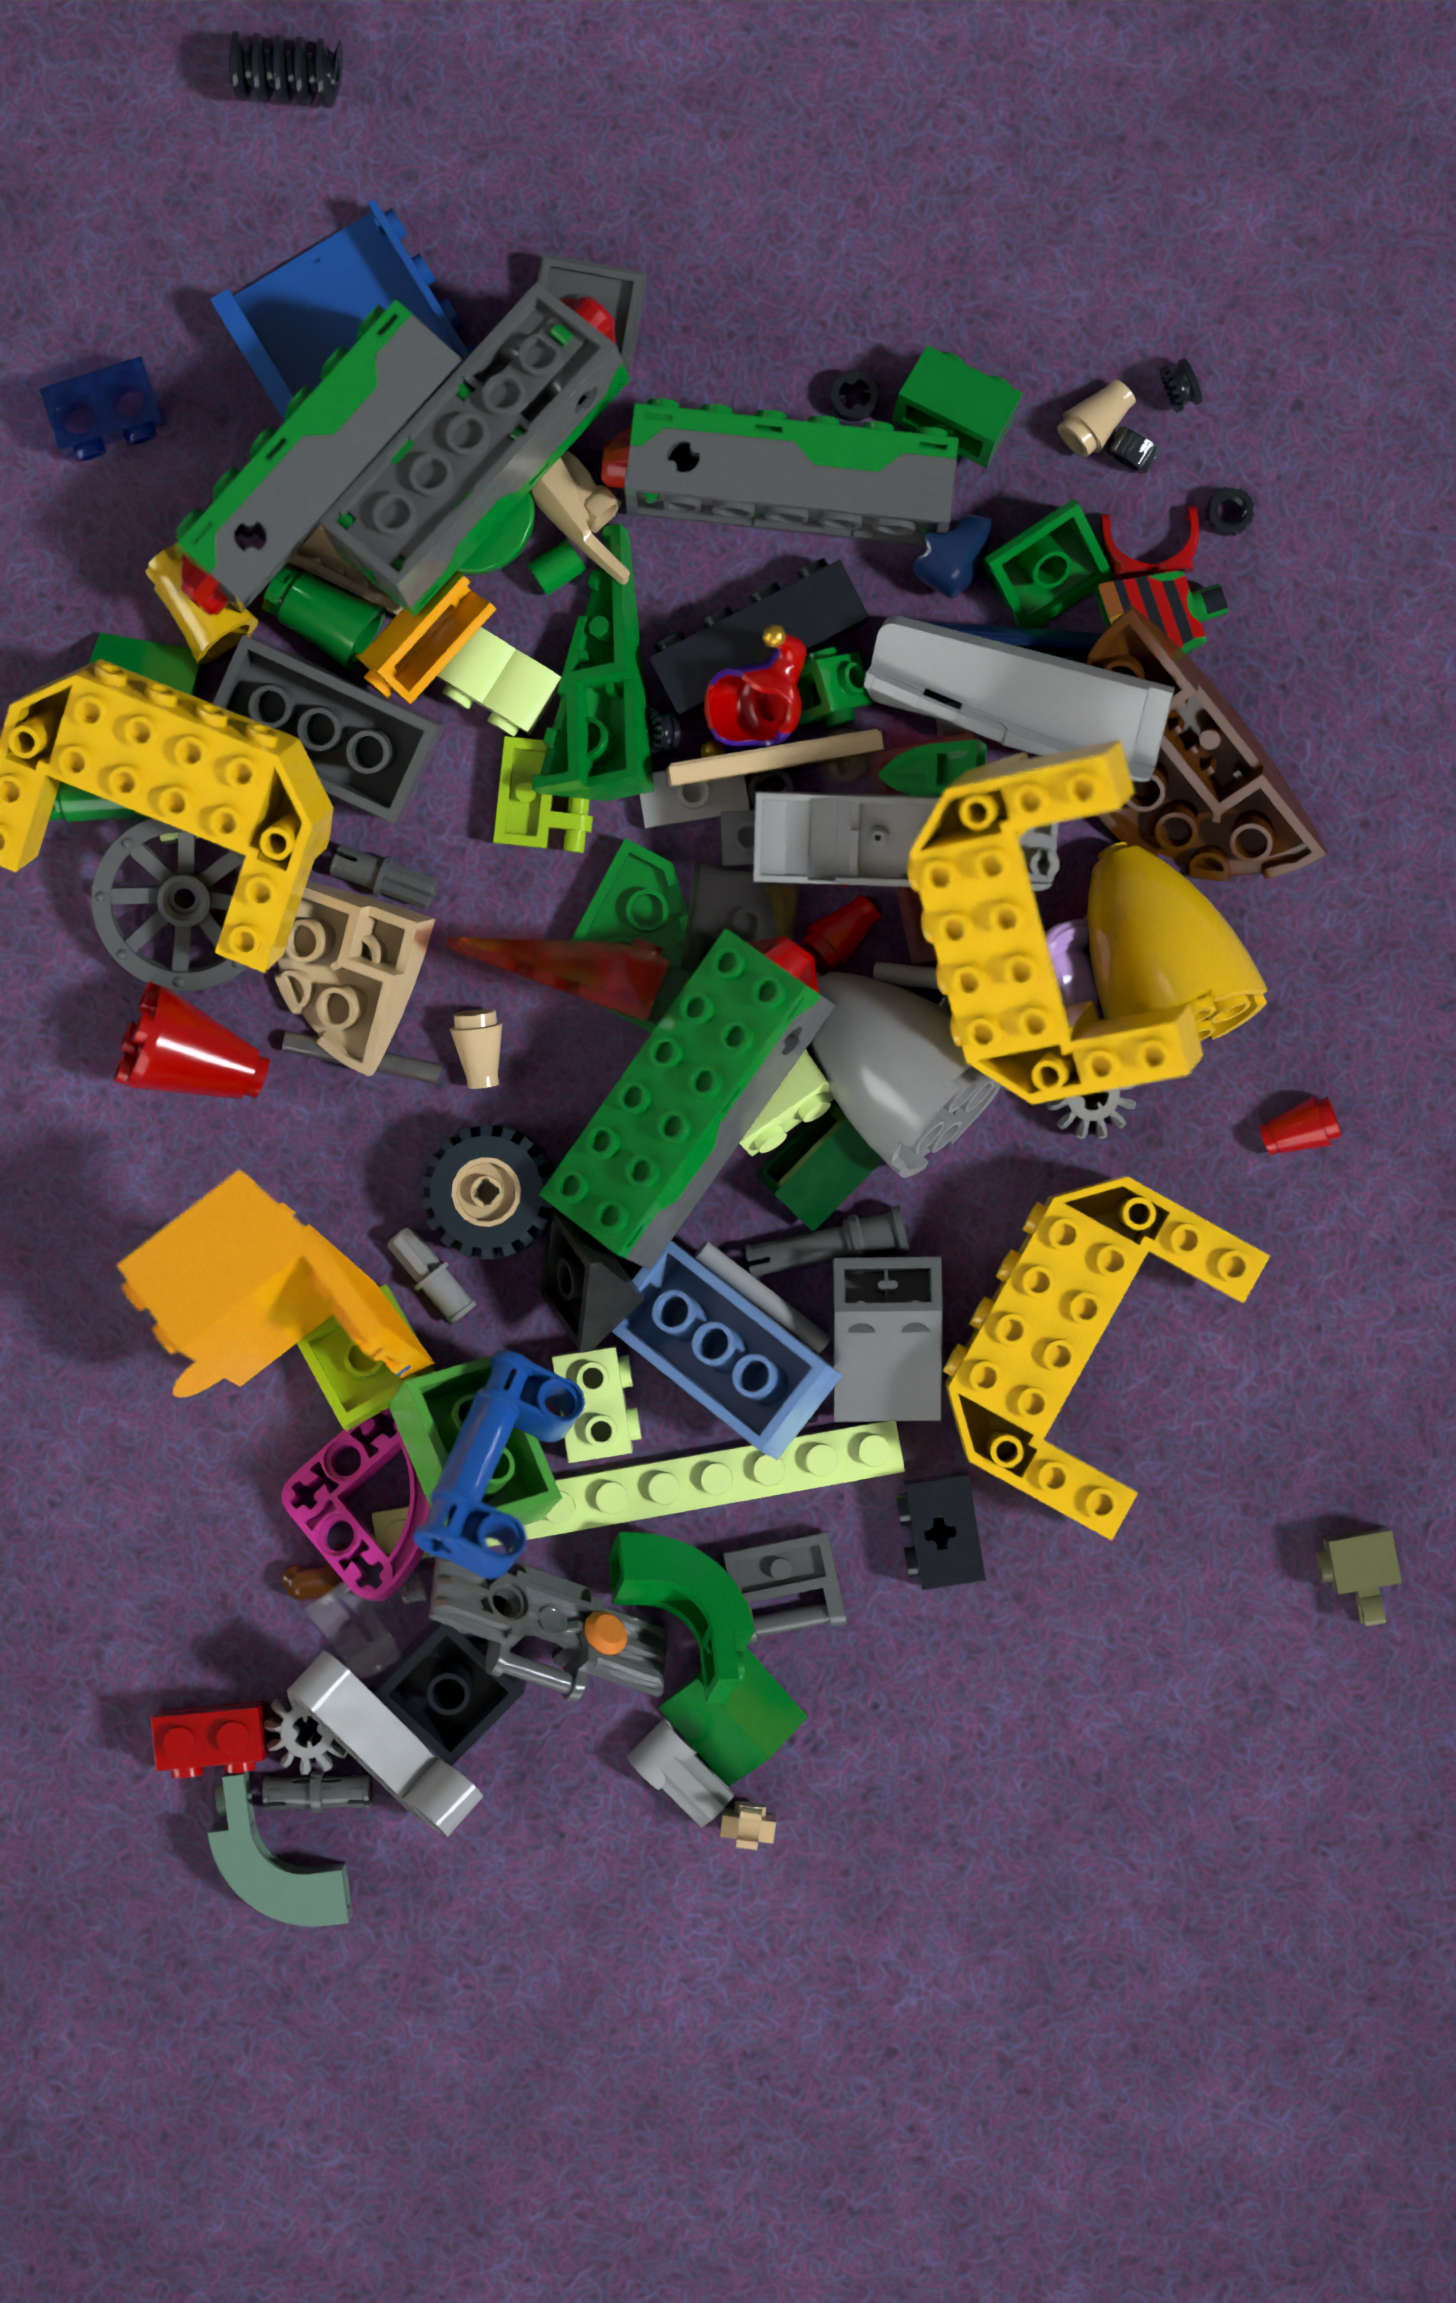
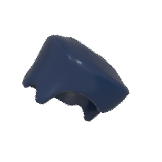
M963 515L956 528L948 530L947 534L934 532L925 534L924 538L927 549L925 553L918 555L914 562L913 573L915 577L948 599L958 597L976 579L982 567V562L986 558L991 534L990 518Z

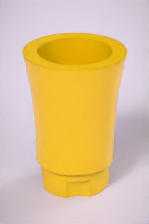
M176 544L161 551L148 563L149 566L145 572L155 584V592L165 604L184 635L197 664H206L218 659L239 644L242 635H250L257 627L258 619L247 609L240 613L234 606L228 603L218 615L209 616L181 591V559L177 556Z

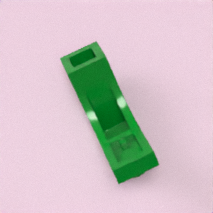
M619 1532L607 1557L612 1605L654 1606L664 1609L681 1619L692 1631L699 1646L705 1702L727 1703L736 1685L742 1683L744 1679L745 1659L743 1651L755 1631L753 1619L742 1592L734 1580L717 1562L689 1544L657 1534Z

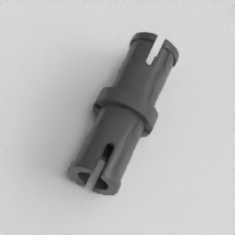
M312 1771L311 1776H265L262 1796L265 1811L311 1809L313 1814H324L326 1809H371L373 1806L374 1788L372 1775L337 1776L325 1775L324 1771Z

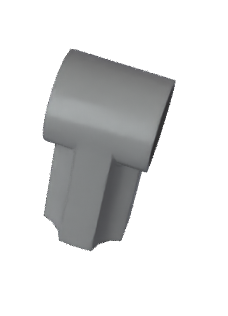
M663 1719L626 1758L648 1783L657 1790L662 1788L703 1828L726 1807L734 1797V1793L695 1755L697 1750L687 1740L682 1741L673 1731L675 1727L668 1720Z

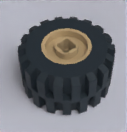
M498 1125L468 1127L458 1131L459 1133L453 1137L446 1138L439 1144L441 1146L435 1154H431L426 1164L429 1166L426 1175H422L420 1187H423V1198H420L422 1210H426L429 1217L427 1223L432 1231H436L441 1236L440 1241L468 1257L495 1259L522 1252L530 1247L538 1238H541L547 1231L549 1208L552 1209L553 1205L539 1194L556 1171L553 1163H550L545 1155L547 1152L541 1145L536 1144L530 1139V1136L521 1131Z

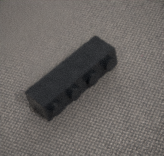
M825 558L819 559L797 571L800 580L783 589L780 588L777 582L770 584L749 596L752 605L734 614L730 607L721 609L702 620L705 629L687 638L683 631H680L655 644L654 647L657 653L650 656L649 661L679 719L705 706V694L708 684L717 672L743 664L763 663L774 653L776 648L767 647L763 640L764 630L770 625L781 626L786 634L800 638L806 647V652L809 653L868 623L869 615L841 560L839 559L828 565Z

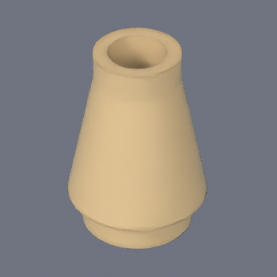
M1114 379L1102 390L1064 412L1063 421L1057 427L1058 433L1065 444L1081 457H1088L1092 452L1099 453L1126 412L1136 403V399L1124 383Z
M477 1009L455 1013L453 1015L455 1026L451 1027L450 1031L466 1075L467 1088L481 1089L499 1085L498 1067L503 1022L497 1021L496 1010Z

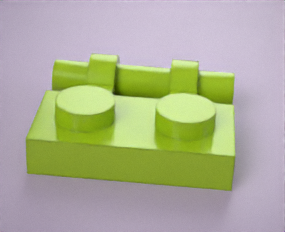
M505 736L493 843L547 849L550 828L565 830L563 851L584 853L586 833H592L593 816L588 815L590 799L569 797L567 813L551 811L553 795L538 794L532 789L534 774L540 775L547 746L543 742L544 740Z

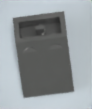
M941 1257L833 1258V1367L843 1375L833 1388L834 1422L941 1421Z

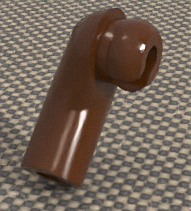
M338 1542L334 1551H343L348 1547ZM360 1556L353 1559L352 1561L356 1563ZM327 1560L322 1567L309 1569L298 1564L290 1565L281 1576L282 1587L288 1591V1595L291 1598L299 1601L332 1596L343 1583V1579ZM351 1561L346 1562L345 1566L348 1567Z

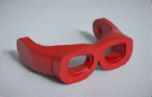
M1187 507L1186 520L1189 524L1187 544L1175 556L1158 564L1140 562L1121 552L1111 537L1112 522L1110 521L1109 513L1100 514L1102 544L1114 568V578H1135L1173 571L1192 572L1194 570L1193 559L1199 540L1197 507Z

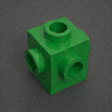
M831 647L806 655V664H804L797 686L802 700V713L798 725L823 720L826 729L841 726L856 720L855 710L874 703V700L868 694L867 688H864L866 671L864 670L859 652L837 655L835 647Z

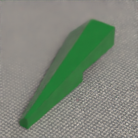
M621 523L605 526L602 536L605 539L604 546L630 572L629 581L625 585H621L600 566H598V570L591 571L588 585L592 591L585 616L578 617L557 693L561 697L554 726L553 728H547L543 742L547 746L543 765L540 775L534 774L532 779V789L538 794L610 801L654 792L629 531Z

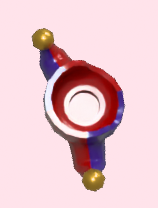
M770 625L764 630L763 640L767 647H774L776 649L763 663L743 664L717 672L711 679L705 694L704 712L708 727L714 738L718 741L713 740L703 744L701 747L702 758L754 750L760 746L772 747L785 741L797 728L802 713V700L797 686L807 654L806 647L800 638L786 634L781 626Z

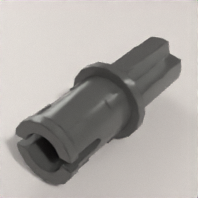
M341 843L337 849L339 855H334L329 873L330 876L339 877L372 889L373 896L380 897L383 893L421 908H428L433 902L438 885L435 879L393 864V857L387 856L383 860L350 848L346 844Z

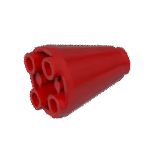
M149 981L139 1003L138 1011L142 1013L138 1022L130 1021L120 1045V1051L123 1054L118 1063L113 1081L135 1089L242 1099L245 1095L256 1099L265 1081L270 1059L260 1056L257 1048L171 989Z

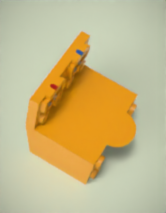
M241 1170L236 1171L117 1264V1267L127 1279L121 1285L122 1290L138 1310L142 1312L148 1308L158 1322L152 1328V1331L161 1344L171 1354L178 1350L196 1361L175 1383L173 1394L176 1397L181 1398L195 1395L223 1378L241 1387L333 1314L365 1354L377 1362L382 1360L393 1373L404 1380L412 1373L420 1377L436 1364L377 1284L310 1224L306 1227L302 1226L292 1217L296 1214L295 1211L283 1202L280 1204L276 1203L255 1184L254 1180Z

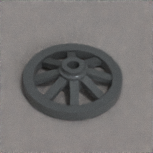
M147 816L130 825L114 839L102 857L95 873L91 902L94 923L101 941L115 961L133 976L146 983L150 981L176 991L203 990L225 983L240 974L248 966L224 957L210 965L189 968L192 926L198 923L215 947H217L223 926L209 908L229 910L234 893L214 890L212 885L238 865L243 864L246 855L227 848L228 852L203 871H196V835ZM179 833L178 869L174 871L147 847L144 842L160 835ZM130 855L153 875L161 885L113 886L121 863ZM182 888L190 889L194 893L195 899L190 902L182 901L178 897L177 891ZM157 903L158 909L126 938L116 920L113 904ZM168 922L175 925L172 967L158 963L138 951Z

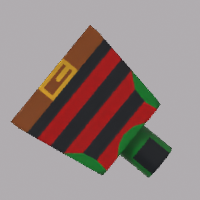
M1183 571L1105 582L1097 585L1094 590L1106 629L1120 615L1133 606L1172 639L1186 655L1203 647L1207 642L1202 622L1228 614L1227 602L1219 583L1191 592Z

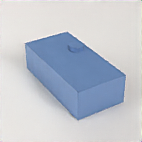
M670 1241L651 1270L643 1266L632 1280L645 1300L612 1330L614 1334L759 1451L776 1460L779 1459L843 1376L673 1241Z

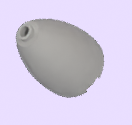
M830 971L825 975L817 972L819 993L836 1006L808 1045L812 1057L829 1082L831 1095L867 1144L902 1178L913 1176L927 1166L928 1161L924 1158L925 1155L930 1151L932 1153L939 1151L949 1141L953 1144L990 1104L1001 1085L966 1062L962 1046L958 1047L952 1037L950 1020L953 1013L921 995L888 982L863 975Z

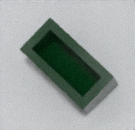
M832 1101L830 1102V1108L822 1116L811 1122H805L755 1174L813 1232L883 1161L853 1127L843 1111Z

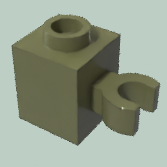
M1386 1526L1322 1537L1324 1550L1316 1552L1321 1582H1330L1331 1589L1338 1595L1355 1592L1359 1621L1364 1623L1365 1627L1386 1623L1379 1587L1402 1583L1392 1530Z

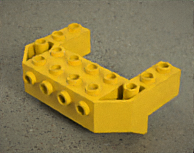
M102 659L40 686L10 705L0 738L1 867L17 872L38 857L60 782L63 781L246 855L215 953L263 973L283 956L314 859L327 849L333 816V806L299 738Z
M1121 739L1028 759L1027 752L1019 753L966 771L945 790L909 853L910 859L907 863L909 881L912 888L920 892L925 910L922 913L923 932L927 941L934 943L939 961L936 967L938 986L943 995H948L953 1011L950 1020L953 1040L958 1047L962 1046L968 1064L1031 1104L1189 1075L1203 1056L1190 1003L1098 1021L1093 1001L1063 1006L1021 850L1019 838L1030 827L1119 809L1131 797L1134 789Z
M1119 1176L1049 1196L1044 1205L1036 1202L1022 1227V1230L1028 1234L1019 1251L1016 1252L1010 1249L995 1277L1002 1281L992 1299L986 1296L983 1297L969 1322L971 1326L975 1327L966 1346L959 1343L956 1345L943 1369V1372L949 1375L945 1382V1387L963 1450L969 1462L1111 1541L1138 1493L1128 1485L1044 1438L1134 1276L1149 1252L1228 1297L1244 1303L1270 1255L1127 1176Z

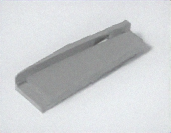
M902 616L888 617L879 629L872 663L866 672L864 688H867L869 696L878 703L949 721L957 726L1003 743V746L1041 756L1121 739L1130 777L1132 780L1139 782L1149 781L1156 767L1175 689L1163 684ZM927 688L962 703L961 708L952 707L923 695Z
M756 791L753 882L912 887L907 872V863L910 859L909 853L942 796ZM1058 822L1030 827L1019 838L1033 891L1046 890L1051 887V882L1054 880V876L1059 869V858L1056 855Z

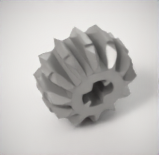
M1136 1085L1099 1091L1105 1093L1102 1105L1099 1102L1093 1103L1094 1110L1084 1108L1085 1099L1080 1096L1048 1101L1046 1107L1049 1111L1057 1110L1064 1106L1068 1110L1056 1123L1060 1129L1069 1126L1075 1118L1079 1119L1075 1129L1076 1138L1084 1139L1088 1133L1089 1123L1093 1121L1096 1136L1099 1139L1107 1137L1104 1118L1107 1117L1117 1128H1123L1126 1125L1124 1118L1115 1109L1117 1106L1128 1110L1135 1109L1136 1102L1132 1099L1120 1098V1090L1132 1089Z
M289 1694L288 1698L291 1705L282 1699L276 1698L272 1702L271 1708L282 1718L273 1717L266 1719L264 1729L281 1733V1735L271 1739L267 1743L269 1751H276L284 1746L288 1751L280 1761L283 1767L287 1768L293 1762L295 1756L301 1758V1774L308 1775L313 1766V1758H316L319 1767L324 1772L330 1770L333 1766L329 1752L337 1757L345 1758L348 1752L320 1725H318L317 1731L322 1735L321 1739L317 1740L315 1735H312L309 1741L302 1738L299 1734L303 1726L297 1720L303 1717L304 1722H307L311 1716Z

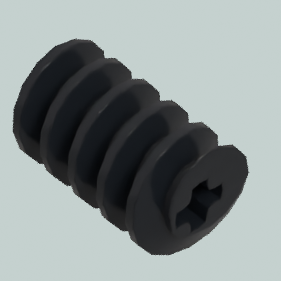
M239 31L232 32L229 48V82L233 85L238 100L247 101L254 88L259 102L268 103L272 98L274 90H276L280 104H290L297 91L301 105L311 106L318 92L322 106L325 108L333 107L342 81L343 50L341 40H339L334 54L328 55L323 38H318L312 53H307L303 37L300 36L296 37L291 51H285L281 35L275 34L270 49H264L260 33H254L247 48L242 45Z

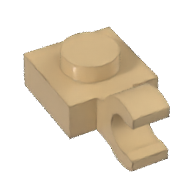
M736 1801L734 1809H723L720 1837L736 1839V1848L757 1850L758 1842L773 1844L776 1815L766 1814L767 1806L764 1804Z

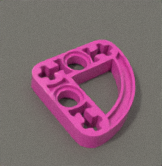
M390 1408L385 1409L348 1432L345 1429L341 1431L287 1480L281 1494L282 1504L288 1514L347 1586L359 1597L374 1602L384 1601L391 1597L406 1582L417 1567L425 1551L416 1545L413 1540V1534L418 1526L424 1525L431 1510L396 1423L393 1425L397 1433L390 1438L385 1434H381L370 1443L379 1449L375 1455H373L367 1445L357 1439L361 1432L369 1439L375 1437L382 1429L378 1421L381 1416L385 1414L394 1419ZM345 1448H356L361 1455L360 1467L350 1476H341L335 1468L337 1455ZM403 1450L410 1478V1503L402 1534L394 1550L389 1555L345 1500L397 1453ZM321 1468H323L327 1477L339 1484L335 1490L326 1484L318 1489L314 1494V1498L317 1501L315 1507L298 1506L303 1499L299 1492L302 1486L305 1485L315 1489L325 1481L323 1477L317 1474ZM339 1522H348L354 1532L353 1541L345 1550L334 1551L328 1543L329 1530ZM366 1545H368L369 1550L363 1552ZM361 1555L368 1564L376 1568L383 1566L384 1569L379 1574L383 1582L380 1587L377 1588L370 1584L363 1586V1583L368 1578L367 1573L359 1564L352 1560ZM351 1561L348 1567H346L345 1563Z

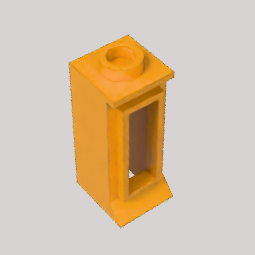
M458 571L455 572L415 617L403 608L362 654L358 652L355 655L369 670L363 678L384 698L388 699L394 693L411 705L496 610L489 601L467 587L470 581Z

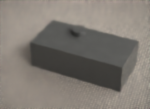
M253 634L242 635L212 703L299 738L325 792L394 824L403 821L446 726L445 723L391 698L386 699L368 687Z

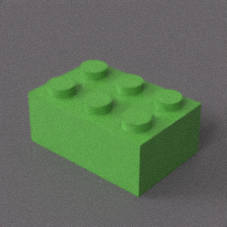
M493 1355L406 1380L388 1403L430 1508L433 1505L430 1500L432 1491L436 1487L460 1433L475 1394L478 1390L485 1387L492 1372L490 1361ZM513 1427L481 1502L505 1514L512 1515L524 1526L543 1520L562 1499V1496L538 1439ZM446 1518V1520H445V1522H444V1526H445V1527H446V1524H447V1522H448V1519H447V1518Z

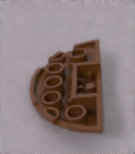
M1130 607L1120 615L1099 637L1090 650L1085 664L1174 687L1175 689L1156 767L1149 781L1143 782L1131 779L1134 789L1131 797L1119 809L1096 813L1100 820L1122 842H1127L1129 847L1140 846L1155 856L1161 854L1186 863L1187 876L1204 880L1227 882L1233 875L1258 873L1264 875L1265 879L1273 878L1305 867L1327 855V849L1278 768L1214 684L1172 639L1135 607Z

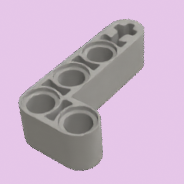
M323 1650L287 1690L288 1694L403 1807L443 1836L448 1838L483 1798V1794L466 1777L452 1766L438 1759L360 1680L328 1652Z

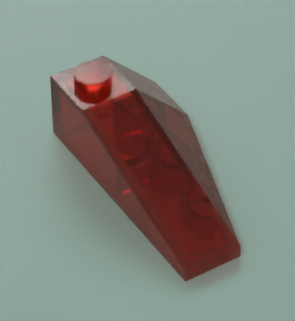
M448 937L445 947L451 951L645 1023L650 1021L671 964L670 961L661 958L664 948L638 938H633L631 946L617 942Z

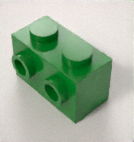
M927 345L898 394L892 421L913 432L920 427L943 429L948 432L947 437L959 438L957 454L987 468L1015 419L1022 392L1014 389L1001 377L988 376L966 365L961 358L953 353L940 352Z

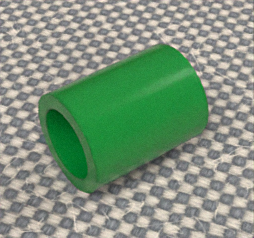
M567 538L527 564L530 572L547 596L587 570Z

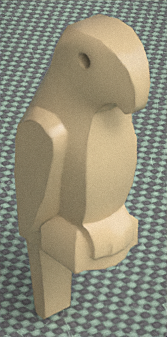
M566 450L531 489L534 503L583 553L621 585H625L629 581L630 572L592 534V532L596 534L615 516L621 505V500L616 496L613 489L604 485L596 486L584 465Z

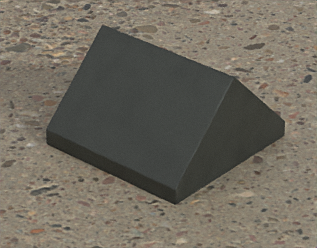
M553 1206L552 1209L549 1208L548 1213L549 1221L546 1232L540 1294L580 1353L590 1352L639 1306L645 1298L612 1251Z

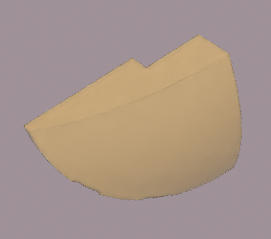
M307 881L284 954L277 961L280 971L275 976V980L290 1011L294 1014H301L319 1036L316 1043L332 1057L364 1075H374L402 1018L428 947L435 918L374 898Z

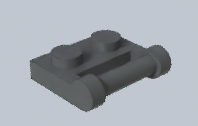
M827 1530L723 1552L727 1573L742 1592L753 1619L755 1631L747 1645L758 1643L759 1637L831 1623V1628L847 1625ZM819 1588L824 1590L826 1602L753 1617L750 1604L752 1602Z

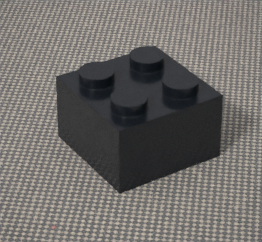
M433 1620L377 1677L373 1694L445 1763L453 1766L525 1693L526 1680L502 1673L499 1677L487 1673V1643L481 1644L471 1641L454 1627Z

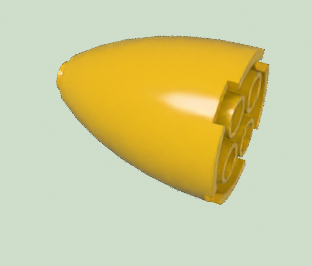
M1127 842L1116 843L1099 853L1098 858L1100 861L1092 869L1088 895L1087 924L1091 967L1105 1020L1190 1003L1199 1040L1202 1041L1209 1036L1214 1040L1248 1021L1267 1004L1263 994L1268 992L1250 954L1214 905L1187 878L1162 859L1140 846L1129 847Z

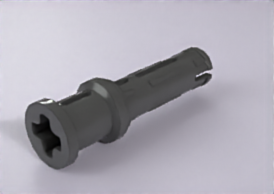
M900 1205L892 1206L891 1212L861 1219L856 1214L850 1215L848 1219L843 1220L844 1225L754 1245H745L748 1262L769 1257L768 1259L751 1262L749 1266L750 1273L753 1277L758 1278L761 1275L830 1261L833 1258L851 1256V1258H867V1255L897 1248L902 1253L908 1252L910 1247Z

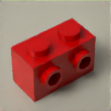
M257 1700L158 1710L151 1717L156 1771L170 1770L171 1778H189L203 1775V1767L224 1765V1773H241L256 1770V1762L264 1761L270 1753L267 1747L268 1732L264 1729V1722L266 1721L265 1701Z

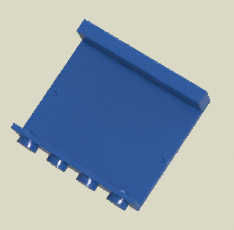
M375 199L368 202L371 210L370 213L238 294L232 296L227 288L210 299L284 422L287 421L284 418L287 412L285 408L305 385L313 391L323 381L320 378L323 372L321 370L323 365L341 345H344L349 351L359 341L355 338L359 332L357 328L378 304L387 310L395 300L401 303L462 359L459 366L477 348L476 345H473L466 349L456 333L457 330L464 327L448 299L441 303L437 302L428 287L436 280L420 253L412 258L409 256L400 241L408 236L401 221L392 208L382 212Z

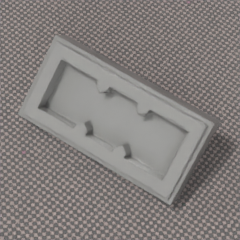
M666 771L654 772V792L640 794L645 829L721 817L722 811L750 810L744 775L669 787Z

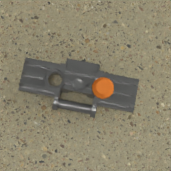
M436 1557L429 1618L488 1639L486 1649L487 1673L498 1677L505 1673L561 1692L563 1699L574 1703L581 1698L584 1692L587 1674L656 1697L663 1694L668 1629L603 1607V1600L594 1597L589 1587L526 1565L521 1566L511 1574L506 1573L499 1578L488 1579L452 1561ZM495 1595L502 1596L509 1601L503 1606L502 1614L496 1610L493 1604V1596ZM525 1635L553 1642L552 1660H554V1664L561 1666L563 1670L510 1653L511 1646L514 1647Z

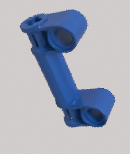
M506 1350L497 1351L493 1354L490 1361L492 1372L483 1389L476 1392L460 1433L436 1487L432 1491L430 1500L433 1505L424 1525L418 1526L413 1534L414 1542L425 1552L452 1561L488 1579L499 1578L506 1574L525 1548L527 1540L525 1528L518 1519L481 1502L513 1427L534 1436L538 1440L556 1442L565 1437L584 1410L585 1404L582 1390L572 1380L563 1378L534 1364L521 1354ZM545 1403H551L559 1407L564 1416H556L549 1412ZM446 1518H447V1519H448V1522H447L446 1527H445V1526H444V1522H445V1520H446ZM492 1538L502 1543L506 1553L501 1554L490 1549L486 1539Z

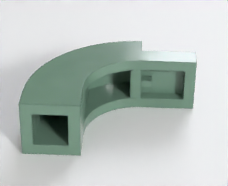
M249 1771L225 1773L222 1776L223 1784L215 1786V1800L218 1816H227L228 1823L213 1825L207 1834L214 1860L228 1885L248 1905L260 1913L284 1923L308 1927L349 1923L353 1912L346 1862L318 1866H299L277 1857L264 1844L256 1826Z

